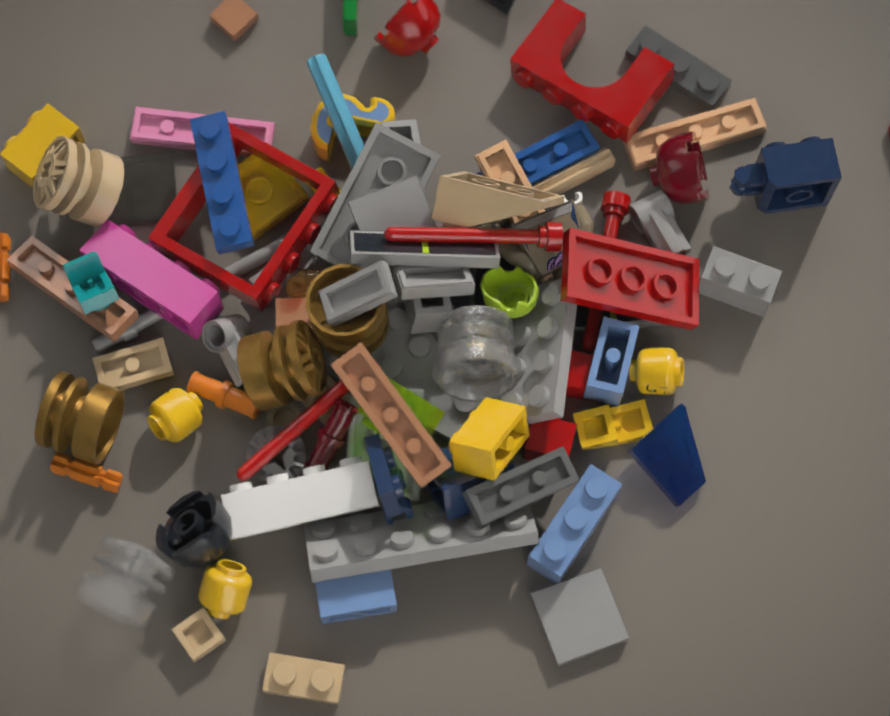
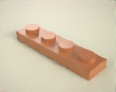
M30 236L7 259L10 268L113 342L139 318L137 309L120 297L119 300L111 303L107 308L101 311H92L85 315L63 269V265L69 261L34 236Z
M362 342L330 364L420 488H423L452 466Z

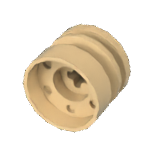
M59 136L45 150L39 163L33 185V201L37 208L47 211L52 210L53 213L63 216L68 213L72 220L99 227L112 214L119 200L124 180V163L119 156L100 149L89 150L84 143L74 142L73 139Z

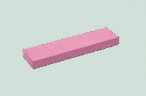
M135 107L130 141L133 144L196 151L190 119L205 115ZM228 117L229 123L271 146L273 145L274 122ZM242 149L238 156L249 157L252 154Z

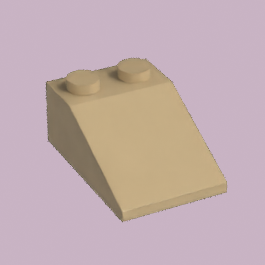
M462 171L440 176L431 219L443 222L442 227L475 228L476 225L563 204L565 196Z

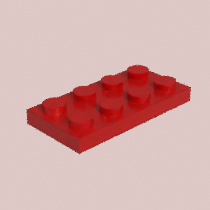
M569 228L563 233L561 301L693 330L699 326L700 259Z

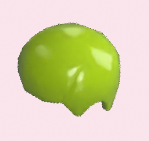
M500 265L497 269L491 268L483 274L480 282L485 306L496 317L506 319L523 317L537 304L539 288L535 278L523 271L519 266H516L511 271L504 270Z

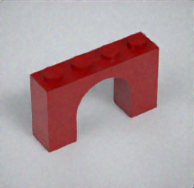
M554 0L510 58L511 76L520 86L524 88L531 87L541 93L549 103L553 105L560 104L569 109L577 119H583L584 122L589 121L600 127L606 136L612 139L619 138L628 143L673 82L675 63L644 47L626 73L616 82L603 87H588L575 82L566 74L562 65L586 32V13L563 0Z

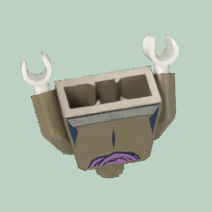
M575 192L574 200L568 201L564 198L563 204L512 224L507 229H537L538 226H544L545 222H561L563 233L569 228L593 233L594 222L585 206L582 205V193ZM498 223L492 224V228L501 229ZM498 243L500 256L513 267L519 266L536 280L553 274L555 280L561 279L563 244L560 252H545L544 248H538L537 244Z

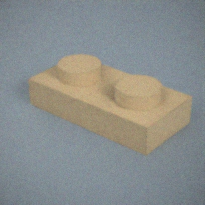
M163 337L92 358L98 382L121 390L174 375Z
M269 652L262 691L264 693L339 705L345 665Z

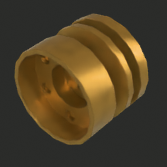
M337 264L323 270L312 280L306 292L305 308L318 342L329 354L339 358L360 342L372 354L384 343L389 332V313L385 303L354 317L351 322L346 321L336 327L327 323L318 291L364 269L354 264Z
M304 320L291 322L289 326H277L273 335L269 331H261L244 336L239 340L237 361L241 380L253 405L260 411H268L288 405L291 396L296 401L306 400L308 396L316 397L323 395L326 391L327 371L323 353L312 328Z
M65 371L58 372L49 384L40 404L34 430L36 444L44 448L52 446L59 453L64 452L71 444L72 455L75 458L96 465L102 463L113 446L119 431L125 406L123 390L97 383L89 391V383L86 378L77 377L75 379L71 373Z

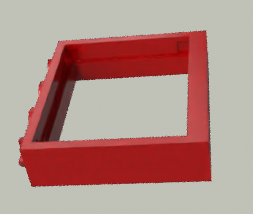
M229 123L236 158L241 150L244 149L317 190L259 277L251 285L178 243L206 203L199 164L148 236V239L157 245L169 259L183 262L195 274L209 279L216 286L263 312L272 298L278 297L281 291V283L287 274H292L299 266L301 253L307 244L311 245L317 239L321 230L320 225L326 216L329 215L340 192L335 180Z

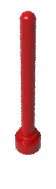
M607 191L603 194L601 211L603 212V217L606 218L603 236L617 239L619 223L629 213V205L631 203L629 195L620 191ZM590 307L582 348L587 353H592L596 349L603 310Z
M545 222L544 226H538L537 229L388 227L384 231V237L388 241L537 244V247L544 248L545 252H560L563 244V227L561 222Z
M340 379L238 468L236 471L237 479L243 482L249 480L330 409L338 399L347 394L349 389Z

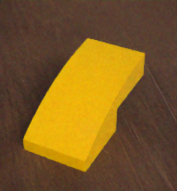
M645 399L609 408L608 404L573 413L582 450L610 447L655 437Z

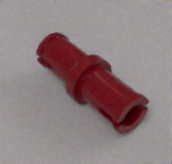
M342 399L336 401L335 407L325 426H321L317 432L318 440L305 461V466L312 467L324 464L325 469H328L338 448H343L346 442L344 436L359 411L358 408H355V405Z

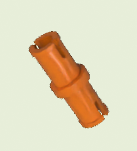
M195 371L190 377L187 385L188 393L193 392L204 399L212 401L217 408L222 410L229 408L252 419H256L259 415L260 410L253 405L246 391L236 388L233 382L226 380L223 383L198 371Z

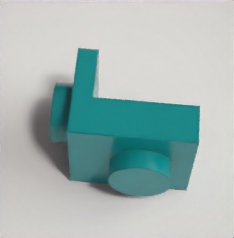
M96 251L63 265L66 276L85 315L92 311H101L111 303L119 300L117 292Z

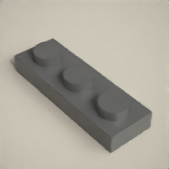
M646 25L625 53V57L634 62L643 48L646 47L675 63L674 78L670 86L709 111L714 109L732 82L727 76Z
M560 447L499 475L495 481L488 480L464 491L462 495L478 528L571 486L580 481L564 447Z

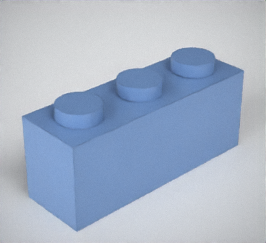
M590 464L539 539V544H536L529 554L526 565L554 584L560 583L618 496L622 484Z

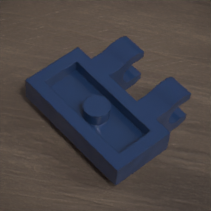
M379 433L364 437L387 524H394L393 516L402 514V512L406 513L408 519H412L414 516L409 498L405 497L403 491L406 489V483L402 471L397 468L392 448L390 446L383 447Z

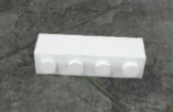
M355 456L340 460V467L326 470L325 465L322 464L302 469L304 476L289 479L288 473L267 477V484L258 487H252L251 481L229 486L231 493L221 495L224 508L231 517V540H238L381 506L371 462H362L361 456Z

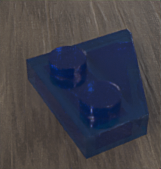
M682 403L677 405L627 451L675 507L682 505L706 482L687 410Z

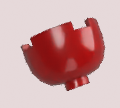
M407 0L385 24V28L388 30L385 36L379 31L373 39L385 50L396 56L408 57L420 50L426 54L439 40L435 35L441 24V14L438 5L434 0H417L415 3Z

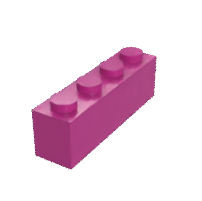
M107 219L79 250L82 256L96 251L108 277L115 287L196 341L202 335L203 325L210 320L216 319L224 310L219 295L220 289L207 278L200 280L193 275L190 268L179 260L171 261L165 257L164 252L152 242L145 244L124 224H121L119 227Z

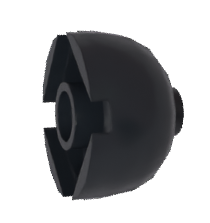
M193 491L182 496L167 510L166 513L170 518L166 522L165 527L159 523L156 531L158 549L169 559L183 567L202 568L215 562L225 553L232 538L231 517L222 502L209 492L208 495H204L201 491Z

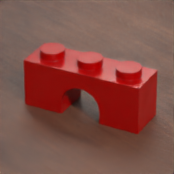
M574 350L571 351L566 397L583 400L593 355ZM558 418L528 425L530 436L522 445L525 446L523 458L534 460L560 447H564L569 457L577 424Z

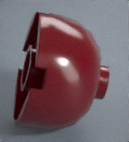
M695 131L668 138L660 145L656 152V165L650 166L653 186H661L662 191L671 201L681 204L709 200V189L703 191L701 180H708L699 141L692 143L696 136Z

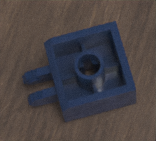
M813 136L805 138L799 143L785 144V142L781 141L770 143L761 148L755 164H748L745 167L741 166L735 169L729 189L737 197L754 195L757 209L765 214L828 205L842 178L833 138L821 139L820 137Z

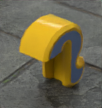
M343 94L360 136L368 138L376 122L381 124V122L395 121L394 108L385 99L371 98L370 107L366 108L355 97ZM322 101L312 116L310 129L314 150L321 159L329 162L335 143L336 132Z

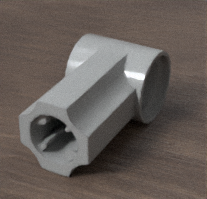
M662 190L629 205V216L633 225L639 233H645L653 248L682 255L690 253L691 247L674 220L675 214L672 204Z
M235 313L206 322L202 328V340L208 350L220 354L236 388L240 389L244 385L238 368L237 346L242 337L251 335L246 318L241 314Z

